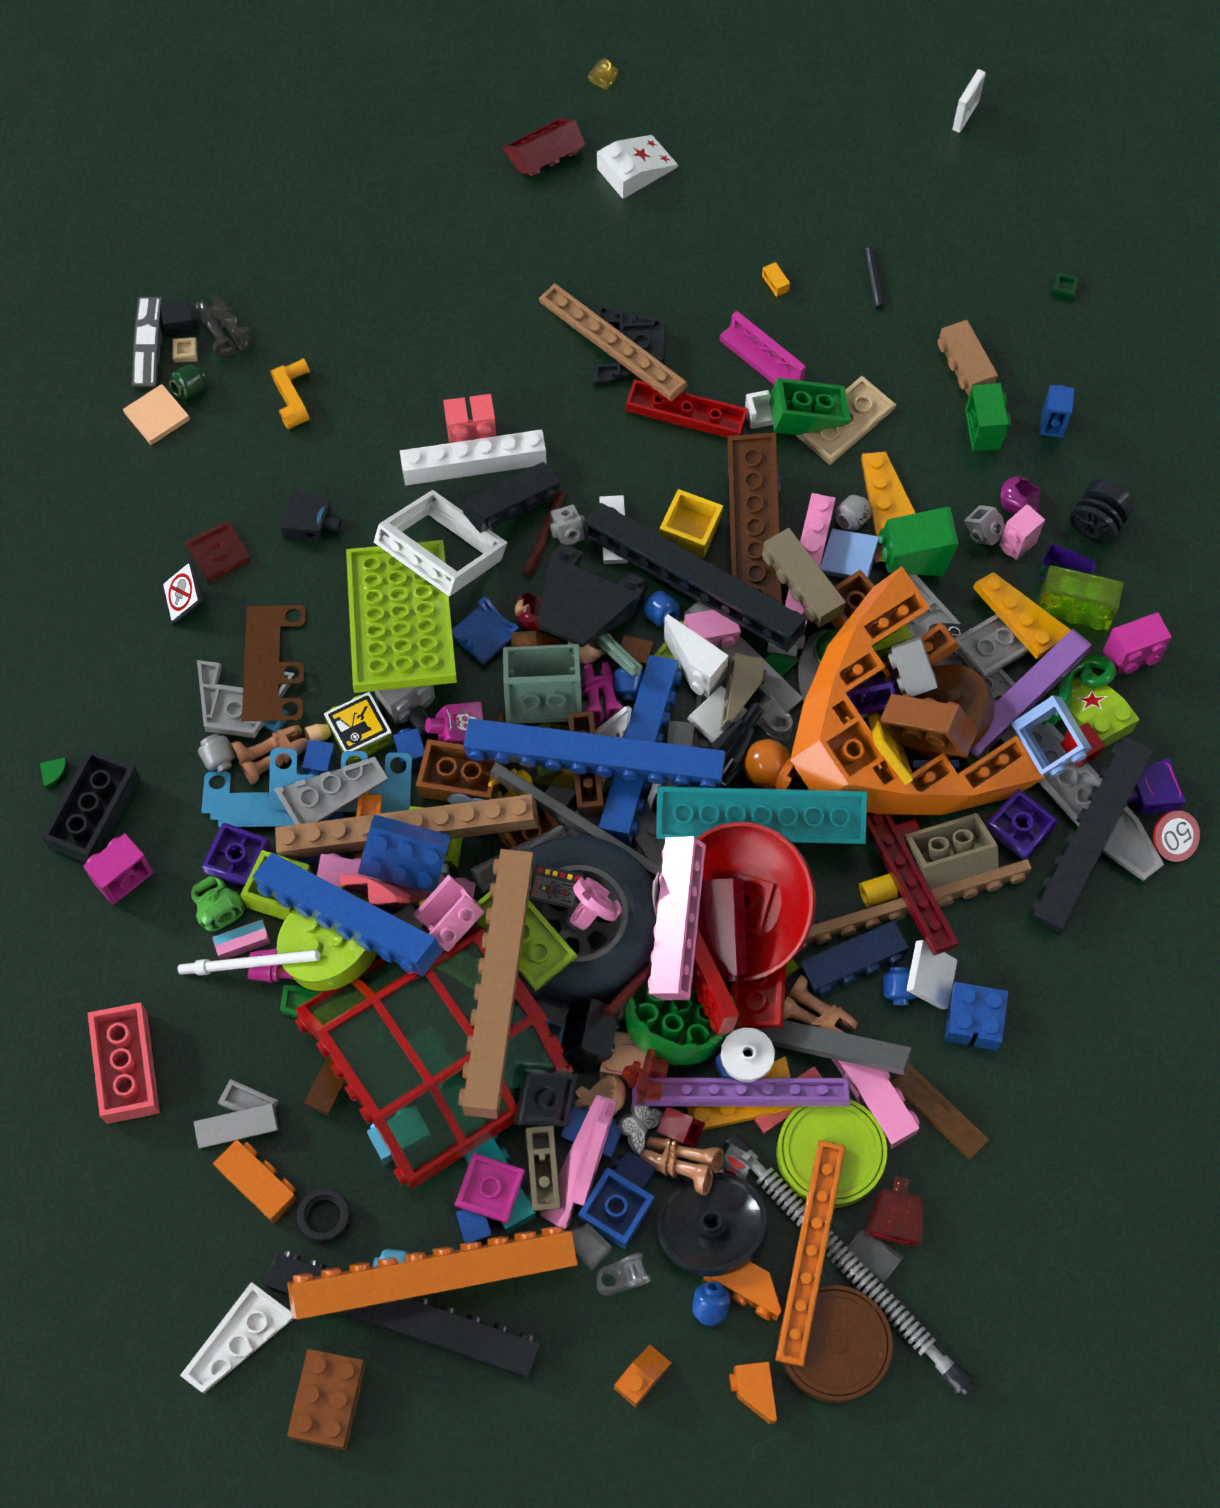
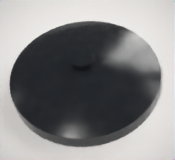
M724 1172L713 1173L712 1186L706 1196L696 1192L693 1179L688 1177L682 1180L667 1193L657 1215L658 1237L667 1257L681 1269L700 1276H722L746 1266L761 1250L768 1230L766 1208L756 1189L742 1178Z

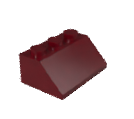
M559 118L503 146V150L520 173L532 176L541 172V167L547 164L552 166L561 161L560 158L565 155L569 157L579 153V148L585 146V142L576 120Z

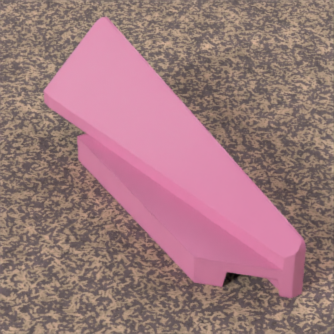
M596 1095L558 1174L560 1209L542 1210L540 1212L543 1218L559 1227L563 1226L566 1229L570 1225L576 1203L584 1205L590 1196L618 1100Z

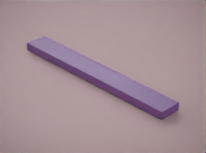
M632 1078V1106L850 1107L849 1078H760L753 1082L738 1081L735 1078Z

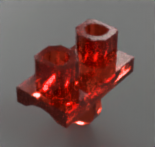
M647 1050L642 1069L640 1068L641 1063L639 1061H634L632 1066H626L623 1069L622 1076L628 1081V1087L635 1088L636 1083H638L636 1104L645 1105L646 1099L661 1100L664 1083L652 1081L651 1078L655 1076L666 1079L669 1061L655 1057L656 1050Z

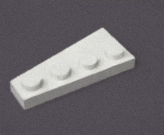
M251 1282L180 1376L204 1394L294 1319L291 1311Z

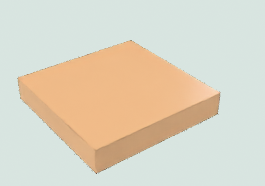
M162 384L123 409L124 414L150 445H153L190 420L189 415Z

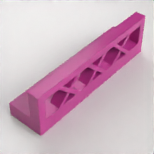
M738 311L732 314L731 326L720 335L719 341L773 384H775L777 378L804 381L806 366Z

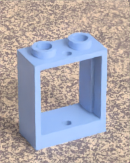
M1051 696L1011 723L1041 775L1052 777L1060 775L1066 770L1065 766L1071 762L1075 764L1087 757L1086 753L1092 749L1062 697ZM1058 712L1078 747L1050 764L1032 734L1031 729Z

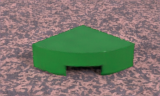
M65 757L40 763L45 789L55 786L57 781L66 772L67 760Z

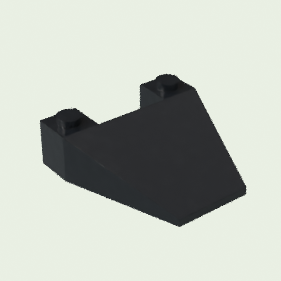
M560 543L550 557L537 628L570 643L579 644L580 647H584L632 618L644 603L649 580L627 571L619 583L615 584L579 568L583 552L572 546Z

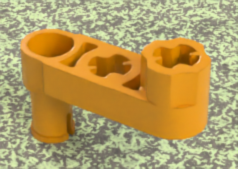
M304 358L286 367L282 365L271 370L272 378L287 404V407L279 410L286 428L290 429L310 420L304 404L291 383V379L310 372Z

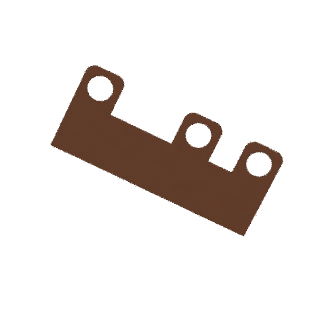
M303 605L247 606L242 722L299 720L302 718V699L278 698V685L298 684L304 679V664L302 662H279L280 627L302 626L305 623L306 609ZM296 609L300 611L301 618L296 622H289L285 618L287 611ZM289 666H295L299 669V676L295 679H287L283 675L284 669ZM288 702L298 705V712L293 716H287L282 712V707Z

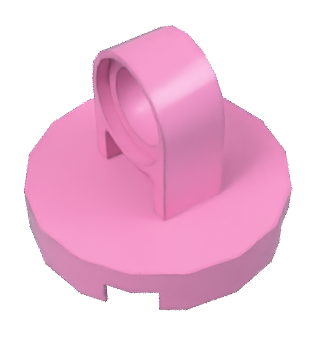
M580 877L574 884L573 890L581 903L574 910L570 922L580 930H585L597 916L608 921H615L622 913V907L618 900L613 903L607 897L610 892L598 882L588 877L586 880Z

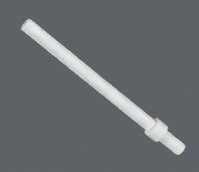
M318 950L216 961L201 959L196 960L195 963L180 964L178 966V973L180 975L196 973L200 976L209 975L213 971L319 961L320 952Z

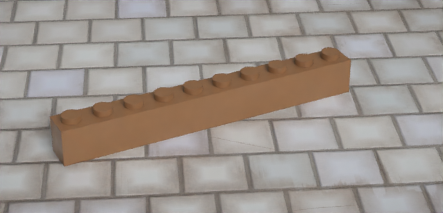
M532 794L375 814L451 835L450 839L539 828L537 803ZM374 815L275 827L276 852L280 856L289 859L321 856V854L327 855L328 853L339 854L362 851L365 848Z
M501 849L499 859H494L493 874H496L497 878L496 883H491L489 898L493 899L492 908L488 907L486 912V924H490L489 932L483 933L482 949H486L485 958H480L478 974H482L481 984L476 983L474 999L478 1000L477 1009H472L470 1025L474 1026L473 1035H468L467 1052H471L469 1062H464L463 1078L467 1079L465 1089L461 1088L459 1093V1105L463 1106L465 1116L498 1119L534 865L533 852Z

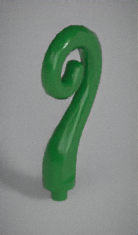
M1100 655L1084 657L1058 682L1056 696L1062 697L1066 706L1070 709L1072 682L1080 672V680L1085 686L1102 687L1109 684L1116 676V666L1111 659ZM1091 668L1102 669L1104 673L1094 677L1092 676ZM1056 712L1041 722V724H1056L1062 718Z

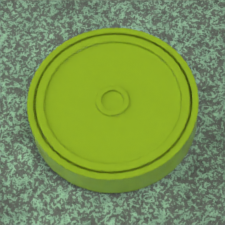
M341 888L355 895L356 897L368 902V900L359 892L349 888ZM295 908L289 913L282 924L277 940V954L318 950L320 952L319 961L281 964L297 983L315 991L334 990L351 983L368 969L378 954L374 950L366 951L353 939H344L332 928L329 930L323 928L312 917L309 919L304 918Z
M851 1099L850 1107L798 1106L784 1122L777 1142V1163L785 1183L801 1199L807 1200L818 1140L846 1146L834 1208L850 1206L865 1198L880 1180L887 1161L886 1138L882 1127L874 1115L864 1106Z

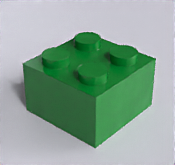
M1001 383L972 385L965 410L972 451L1001 449L1003 440L1007 439V427L1011 426L1010 413H1006L1007 395L1006 392H1002Z

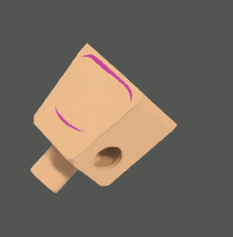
M626 1027L624 1033L616 1032L613 1041L615 1044L614 1053L610 1059L601 1064L600 1078L614 1075L621 1079L622 1082L632 1083V1078H651V1057L632 1041Z

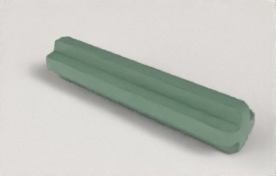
M607 633L594 640L630 676L641 675L642 665Z

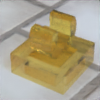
M603 58L602 61L599 60L588 74V81L607 90L618 76V69L611 66V61Z

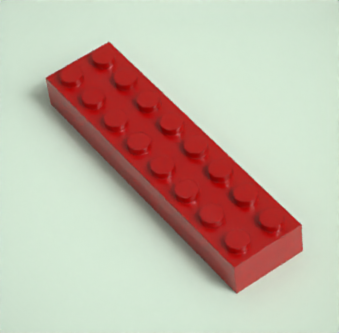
M635 379L626 402V412L726 438L742 434L748 414L747 408L681 392L671 402L646 382Z
M697 927L692 988L695 989L698 1001L702 1003L704 1013L708 1016L711 1028L715 1031L716 1035L731 1033L739 1017V1012Z

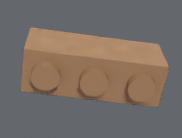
M964 320L942 328L938 339L939 349L946 354L950 369L955 371L960 387L965 389L968 396H970L972 385L995 384L998 374L969 322Z

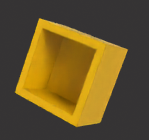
M678 489L659 528V535L704 559L722 521L723 505Z

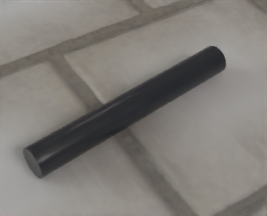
M867 247L865 253L875 308L882 309L884 308V300L875 251L873 247Z

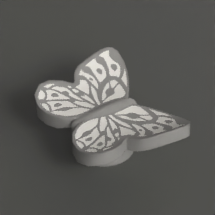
M631 1104L632 1113L626 1114L619 1121L618 1127L623 1135L628 1136V1143L637 1156H641L645 1145V1134L648 1132V1129L659 1126V1120L663 1112L656 1108H649V1106H632Z

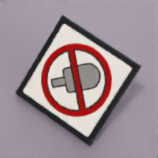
M193 559L188 560L161 583L172 626L203 603Z

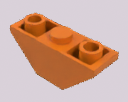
M750 1262L743 1268L730 1274L703 1277L707 1283L717 1282L725 1287L729 1294L732 1295L731 1300L744 1307L746 1304L756 1309L755 1313L770 1321L771 1318L778 1319L781 1309L770 1273Z

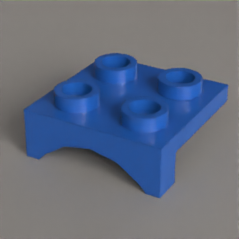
M486 596L478 601V608L452 629V637L483 666L501 652L503 647L509 645L520 635L519 627L504 618Z

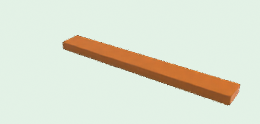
M818 1140L775 1361L800 1367L804 1366L846 1147L844 1145Z

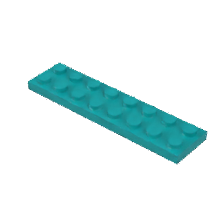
M657 786L656 839L692 836L697 838L706 831L723 824L749 822L772 828L791 842L865 844L867 791Z

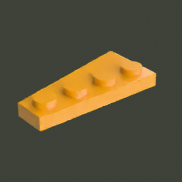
M886 452L862 454L861 457L874 533L878 537L887 519L915 514Z
M994 572L978 580L973 586V589L1036 659L1048 653L1071 631Z
M786 1056L775 1061L769 1073L762 1078H791ZM687 1106L689 1116L705 1122L702 1130L704 1131L754 1120L755 1118L792 1112L798 1106Z

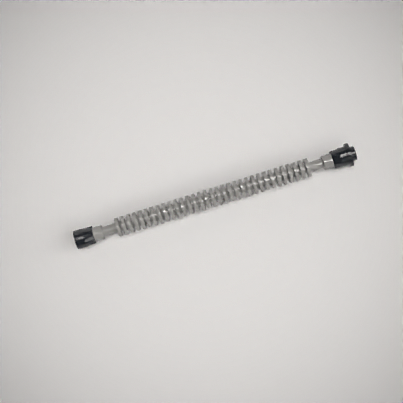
M739 1132L734 1133L722 1147L737 1162L740 1161L747 1169L750 1167L759 1177L756 1183L761 1185L764 1182L761 1188L763 1190L769 1188L766 1193L769 1196L774 1193L771 1198L774 1201L778 1199L776 1202L778 1206L784 1203L781 1209L785 1211L789 1208L786 1214L788 1216L794 1214L791 1219L793 1222L799 1219L796 1225L800 1227L805 1210V1205L801 1206L804 1201L802 1199L796 1201L799 1195L795 1193L791 1196L794 1190L790 1188L786 1191L789 1185L787 1183L782 1185L784 1182L782 1178L777 1180L779 1177L777 1172L772 1175L775 1171L772 1167L766 1170L757 1160L759 1157L752 1151L753 1148L746 1142L744 1137ZM830 1230L826 1251L828 1250L829 1252L826 1256L828 1258L834 1256L831 1260L833 1264L839 1261L836 1265L838 1269L844 1266L841 1272L843 1274L849 1272L846 1276L848 1280L854 1277L851 1281L853 1285L859 1282L856 1287L858 1290L864 1287L862 1293L865 1295L869 1293L868 1297L874 1298V1302L880 1304L879 1308L885 1310L883 1312L884 1315H890L887 1321L890 1323L893 1319L895 1320L892 1324L894 1328L898 1325L901 1326L897 1331L899 1333L903 1330L905 1331V1334L902 1336L904 1339L908 1336L911 1337L907 1341L909 1344H912L914 1341L916 1342L913 1346L915 1350L920 1346L921 1350L918 1352L920 1356L925 1352L936 1363L935 1367L942 1374L941 1377L954 1390L952 1393L955 1396L958 1393L964 1396L975 1385L971 1381L975 1376L972 1373L969 1375L957 1362L954 1363L947 1355L943 1356L933 1345L936 1339L933 1337L929 1341L927 1338L931 1334L929 1332L925 1335L922 1334L926 1329L923 1326L920 1329L917 1328L921 1323L917 1321L913 1324L912 1322L915 1317L912 1315L908 1319L907 1316L910 1314L908 1310L902 1313L905 1307L903 1305L899 1308L897 1307L900 1301L896 1299L892 1302L895 1296L891 1294L887 1297L886 1295L890 1292L887 1288L882 1292L884 1285L882 1283L879 1286L876 1285L880 1280L875 1278L872 1281L871 1279L874 1277V1274L871 1272L867 1276L866 1273L869 1269L865 1267L862 1270L861 1268L864 1264L860 1262L857 1265L856 1263L859 1258L856 1256L851 1259L854 1253L850 1251L846 1254L849 1248L847 1246L841 1248L844 1243L842 1241L836 1243L839 1237L835 1235L831 1238L834 1232Z

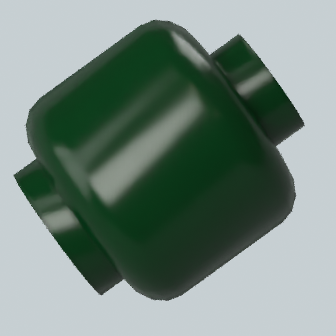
M189 364L172 373L169 386L175 396L187 400L204 391L206 377L201 369H197Z

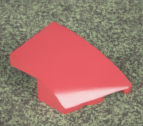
M339 875L340 888L366 886L368 903L372 905L419 903L418 896L396 885L357 875Z

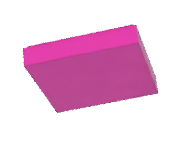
M473 1153L455 1202V1207L508 1224L525 1175V1170Z

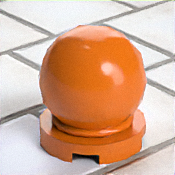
M764 739L751 744L742 762V769L747 780L763 789H790L788 787L793 778L799 779L800 777L790 761L791 755L788 749L775 740Z

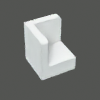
M769 390L746 394L745 408L748 409L747 419L750 429L773 425L769 405Z

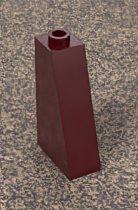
M743 879L702 880L698 930L724 982L738 981V976L748 975Z

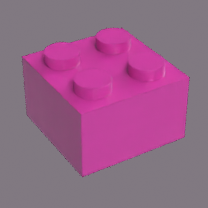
M1157 612L1113 628L1103 652L1107 658L1114 662L1116 675L1123 672L1130 674L1142 665L1147 664L1151 666L1159 662L1172 637Z
M125 833L121 837L112 839L107 848L100 853L92 855L83 866L95 886L112 905L154 873L144 854Z

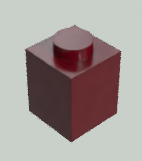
M667 1107L660 1117L657 1132L695 1148L705 1122Z

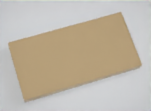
M863 376L845 390L851 419L850 424L796 435L829 465L895 410L896 404Z

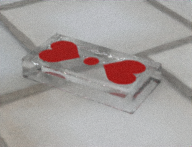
M730 1145L719 1172L729 1173L746 1181L755 1159L738 1147Z

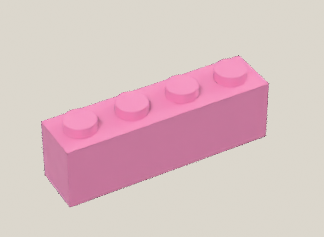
M832 1059L842 1077L849 1078V1088L859 1104L869 1110L880 1124L886 1138L888 1150L917 1134L919 1130L918 1125L920 1124L919 1120L912 1110L908 1111L903 1103L905 1098L900 1089L892 1086L889 1081L890 1074L888 1071Z

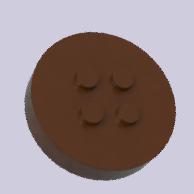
M956 664L934 666L932 668L938 688L913 697L918 699L932 698L937 702L947 703L950 701L959 704L978 731L971 746L972 748L984 737L992 724L995 712L992 694L983 678L971 668ZM905 747L914 755L925 759H934L942 754ZM945 754L947 758L954 757V755Z
M841 1285L821 1286L818 1288L804 1366L800 1367L781 1362L783 1369L791 1382L800 1391L818 1401L846 1403L859 1399L869 1393L881 1381L889 1367L893 1349L889 1323L879 1306L864 1293ZM781 1324L780 1331H779L778 1343H779V1338H780V1333H781L782 1324Z

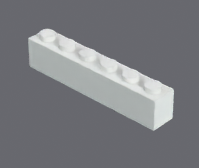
M542 429L400 450L405 486L533 467L541 462L547 465Z

